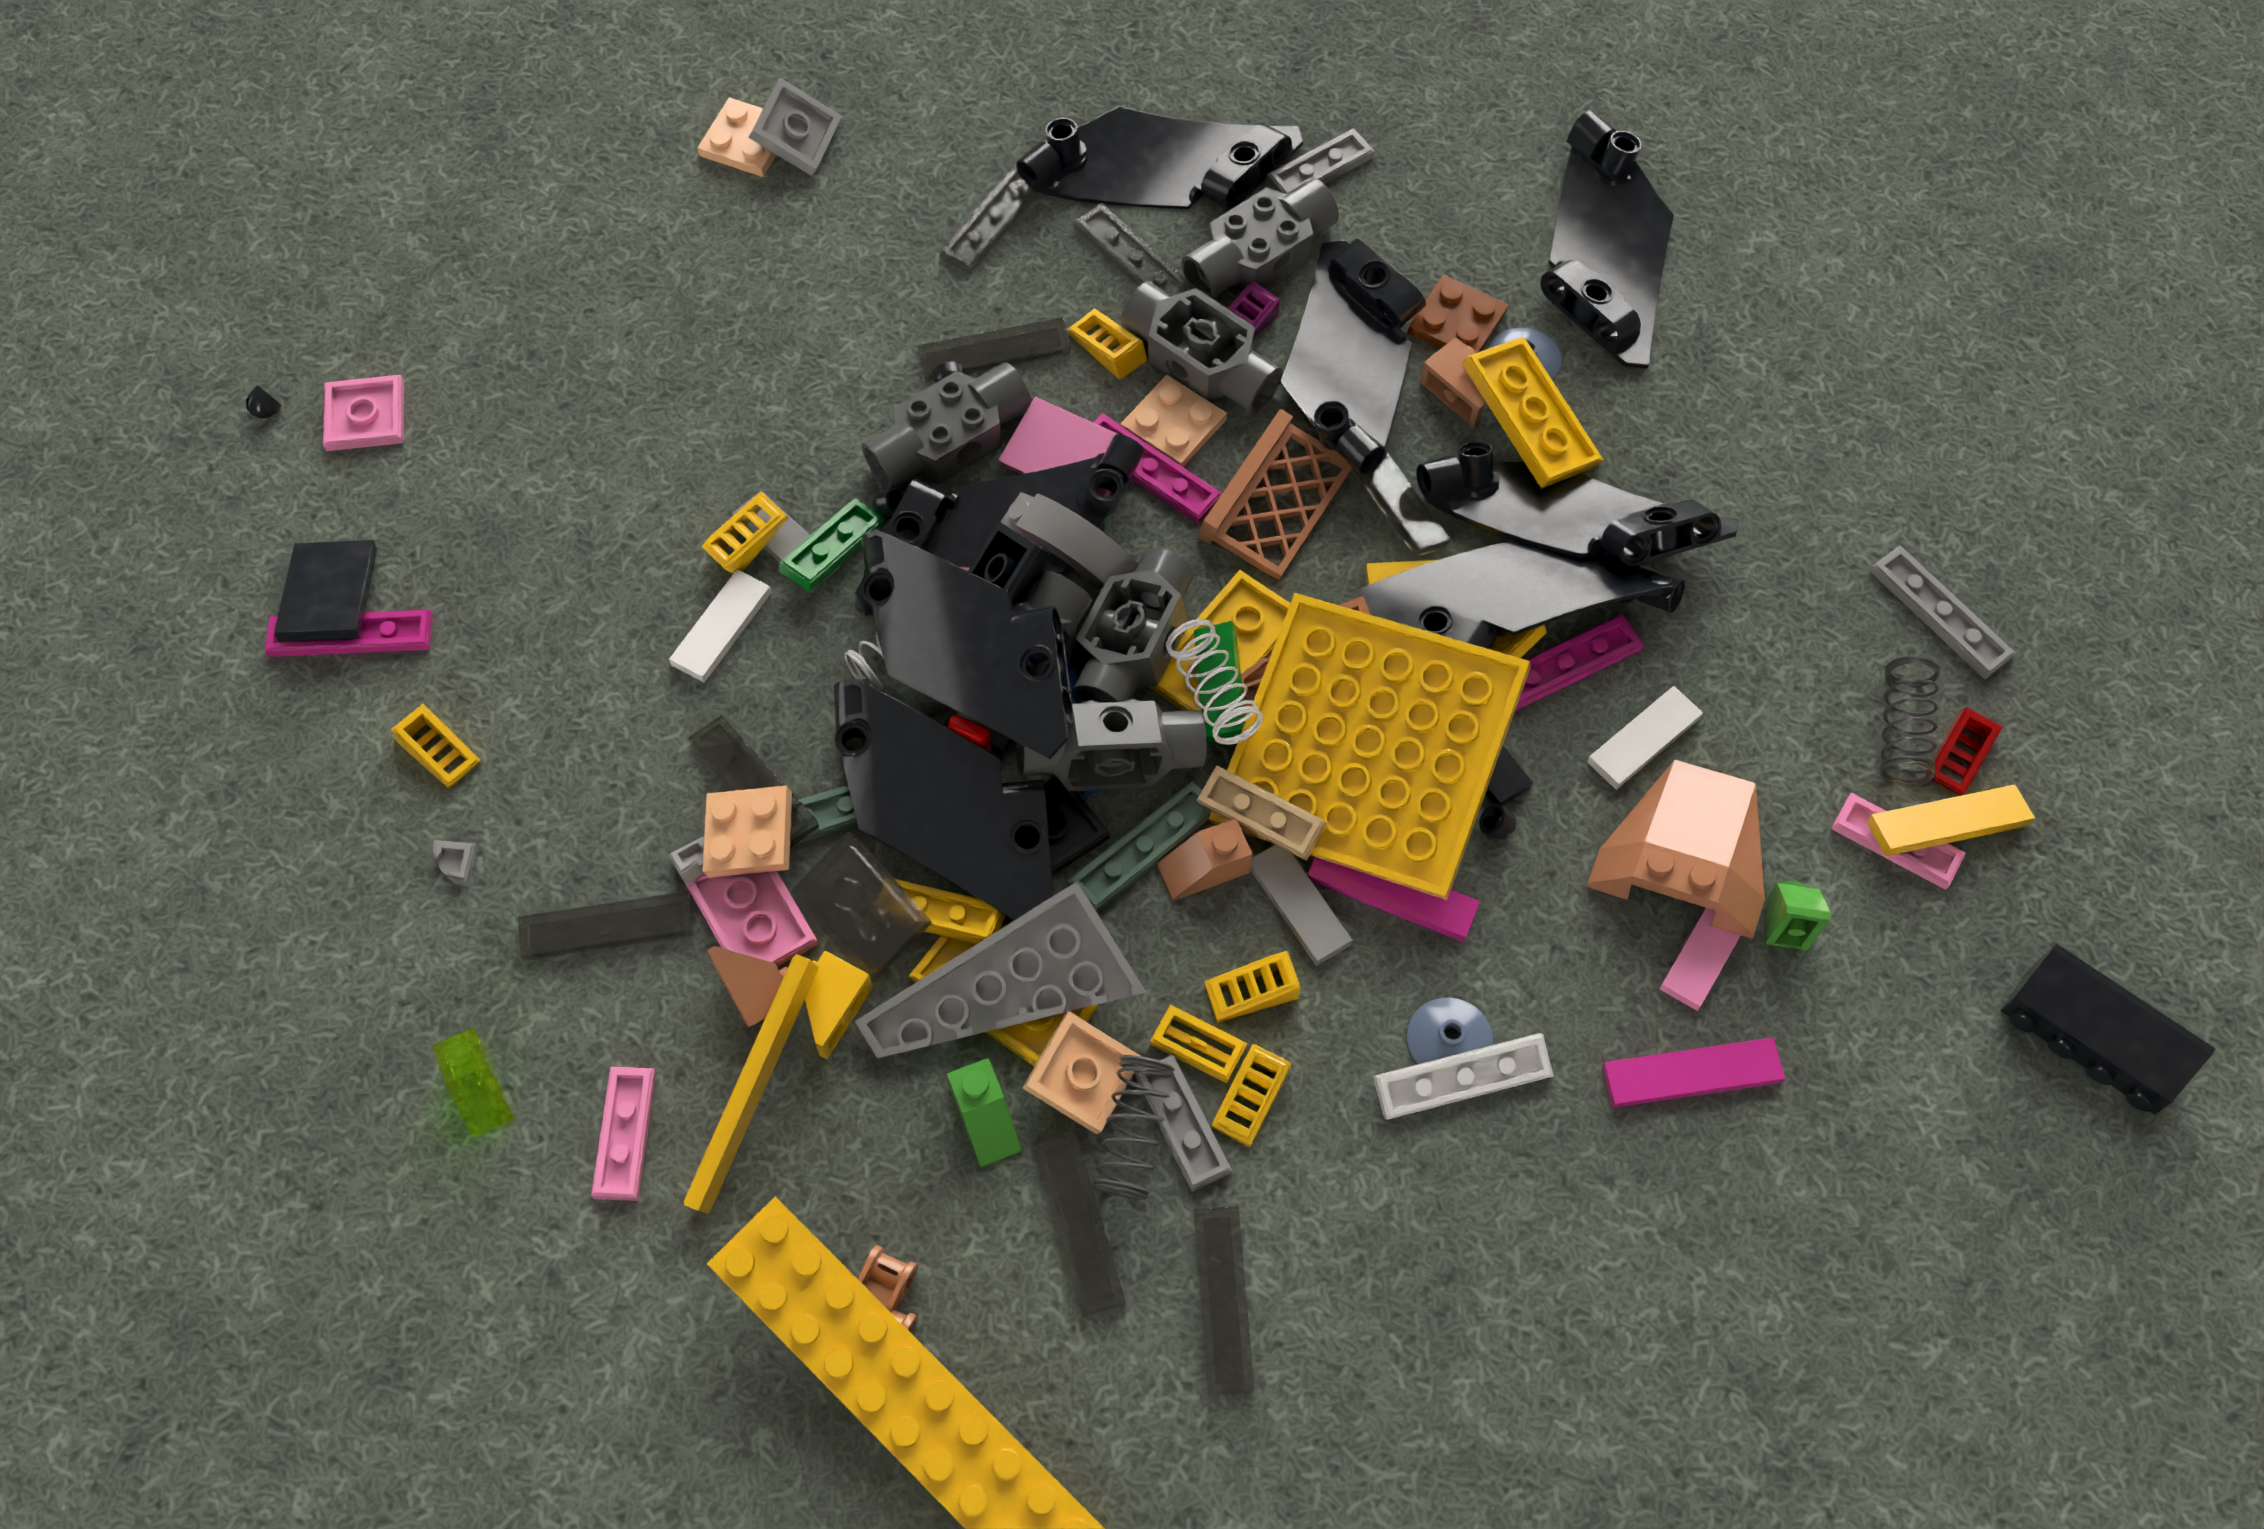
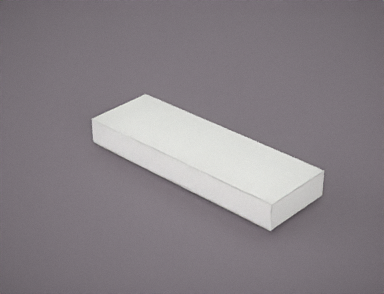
M737 569L669 658L671 665L705 683L772 593L770 586Z
M1673 686L1590 755L1587 763L1617 790L1700 720L1703 712Z

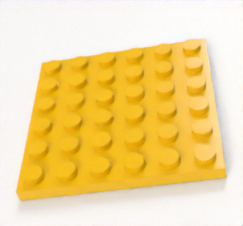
M1294 593L1254 698L1257 708L1263 714V721L1260 728L1252 736L1237 743L1227 771L1325 820L1327 825L1312 850L1311 856L1447 900L1531 668L1530 661ZM1256 713L1246 720L1241 733L1248 730L1258 718ZM1211 811L1209 820L1212 823L1219 825L1229 821ZM1240 826L1244 834L1268 841Z

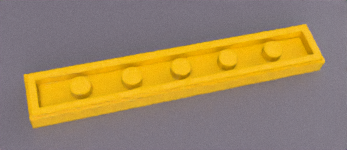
M798 954L793 956L684 1199L685 1206L709 1214L819 967L810 959Z

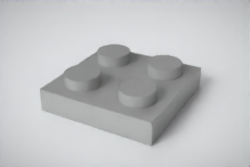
M779 78L748 138L812 176L842 116L787 81Z

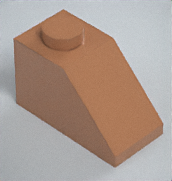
M1455 337L1424 362L1420 383L1472 428H1476L1480 424L1484 408V398L1463 367L1462 362L1467 356L1477 352Z
M1235 818L1195 833L1159 861L1157 867L1172 901L1249 874L1253 854Z
M717 946L708 949L706 952L747 1027H751L765 1019L787 968L779 970L773 962Z

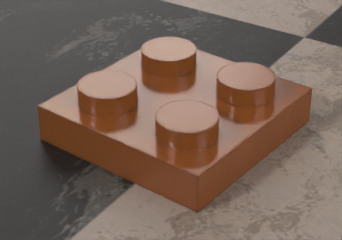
M1442 275L1426 299V307L1417 313L1410 323L1408 333L1438 348L1444 347L1456 337L1478 353L1484 349L1507 313L1509 305L1446 275Z

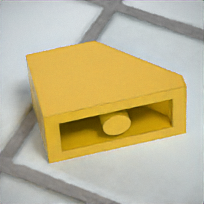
M824 951L818 962L812 961L819 968L806 995L805 1003L819 1055L828 1059L870 994L873 986L868 973Z

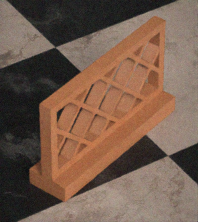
M1279 409L1203 521L1197 539L1209 545L1213 541L1278 580H1280L1353 468L1335 450L1327 449L1319 440L1292 425L1291 420L1293 416L1282 409ZM1290 438L1305 447L1307 456L1289 459L1286 444ZM1280 455L1282 460H1276V459H1277V457ZM1330 462L1342 470L1336 477L1322 479L1318 463ZM1310 464L1314 480L1296 482L1292 467ZM1284 468L1289 484L1270 486L1267 472ZM1260 483H1262L1263 488H1257V487L1259 486ZM1331 485V487L1326 493L1325 486ZM1317 488L1321 499L1320 504L1304 507L1299 491ZM1291 492L1296 508L1278 511L1273 495ZM1266 496L1270 512L1252 515L1248 500L1250 498ZM1243 510L1244 516L1238 517L1240 512ZM1307 514H1312V516L1310 517V519L1307 520V516H1306V515H1307ZM1298 516L1302 526L1301 533L1285 535L1280 519ZM1273 520L1277 536L1259 539L1254 523ZM1247 524L1251 540L1238 542L1226 533L1232 526ZM1294 542L1291 548L1289 549L1287 543ZM1280 545L1284 558L1279 566L1264 558L1261 547Z

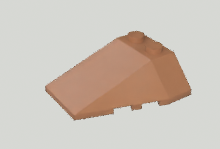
M1674 760L1601 846L1587 887L1628 900L1634 885L1715 910L1711 926L1753 939L1765 901L1756 783Z

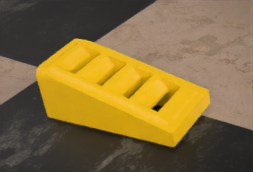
M1095 308L1067 329L1068 334L1119 380L1147 361L1143 341ZM1097 325L1101 327L1090 336L1086 334ZM1107 334L1110 335V336H1108L1106 339H1104L1101 343L1098 342L1100 339H1102L1103 337H1105ZM1118 343L1120 344V345H1119L1116 349H1114L1113 351L1110 350L1111 348H1113V347H1114L1115 345H1117Z
M760 492L705 541L702 548L725 570L733 574L737 569L743 572L789 517L769 497ZM761 509L771 517L767 523L757 515ZM751 521L759 528L755 533L747 527ZM740 533L747 539L743 544L736 539ZM729 546L735 550L730 555L726 552Z
M423 703L391 729L393 738L448 789L481 762ZM428 725L431 730L415 742L412 737ZM439 735L442 740L425 752L422 748ZM450 745L453 750L437 763L433 758ZM459 755L466 759L450 774L444 770Z
M1288 951L1270 955L1204 981L1217 1023L1299 999L1301 990ZM1279 971L1283 986H1276L1272 972ZM1262 976L1267 992L1260 994L1255 977ZM1245 981L1250 995L1249 999L1243 1000L1238 982ZM1221 987H1229L1234 1005L1227 1007Z
M1252 1044L1211 1124V1128L1251 1147L1290 1073L1291 1063ZM1254 1065L1274 1074V1079L1253 1069ZM1249 1080L1268 1090L1266 1095L1245 1086V1081ZM1237 1096L1259 1106L1258 1111L1256 1112L1236 1102ZM1229 1111L1252 1122L1249 1129L1227 1118Z

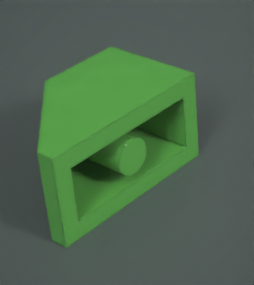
M1796 881L1776 883L1766 901L1765 944L1807 951L1831 920V911L1820 889L1809 888L1803 883Z
M989 1058L947 1073L951 1093L980 1168L1021 1153L1022 1149L1004 1095Z

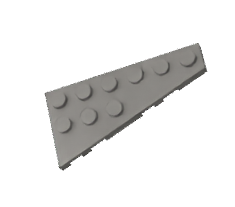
M1076 881L860 1017L855 1023L878 1059L1146 993V990Z

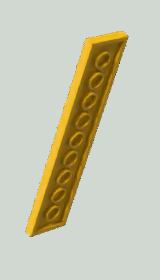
M776 1196L707 1263L711 1270L965 1529H1105Z

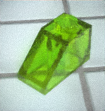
M474 1027L432 1045L445 1084L472 1137H476L515 1119L487 1043Z

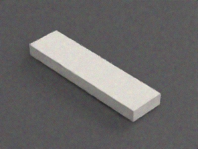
M1538 1033L1373 1077L1384 1119L1388 1120L1546 1079L1554 1075L1543 1034Z

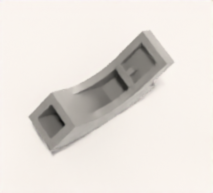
M1020 492L1001 520V523L1061 558L1074 568L1089 584L1101 590L1108 577L1133 573L1138 565L1119 544L1096 526L1063 505L1038 493L1035 497Z

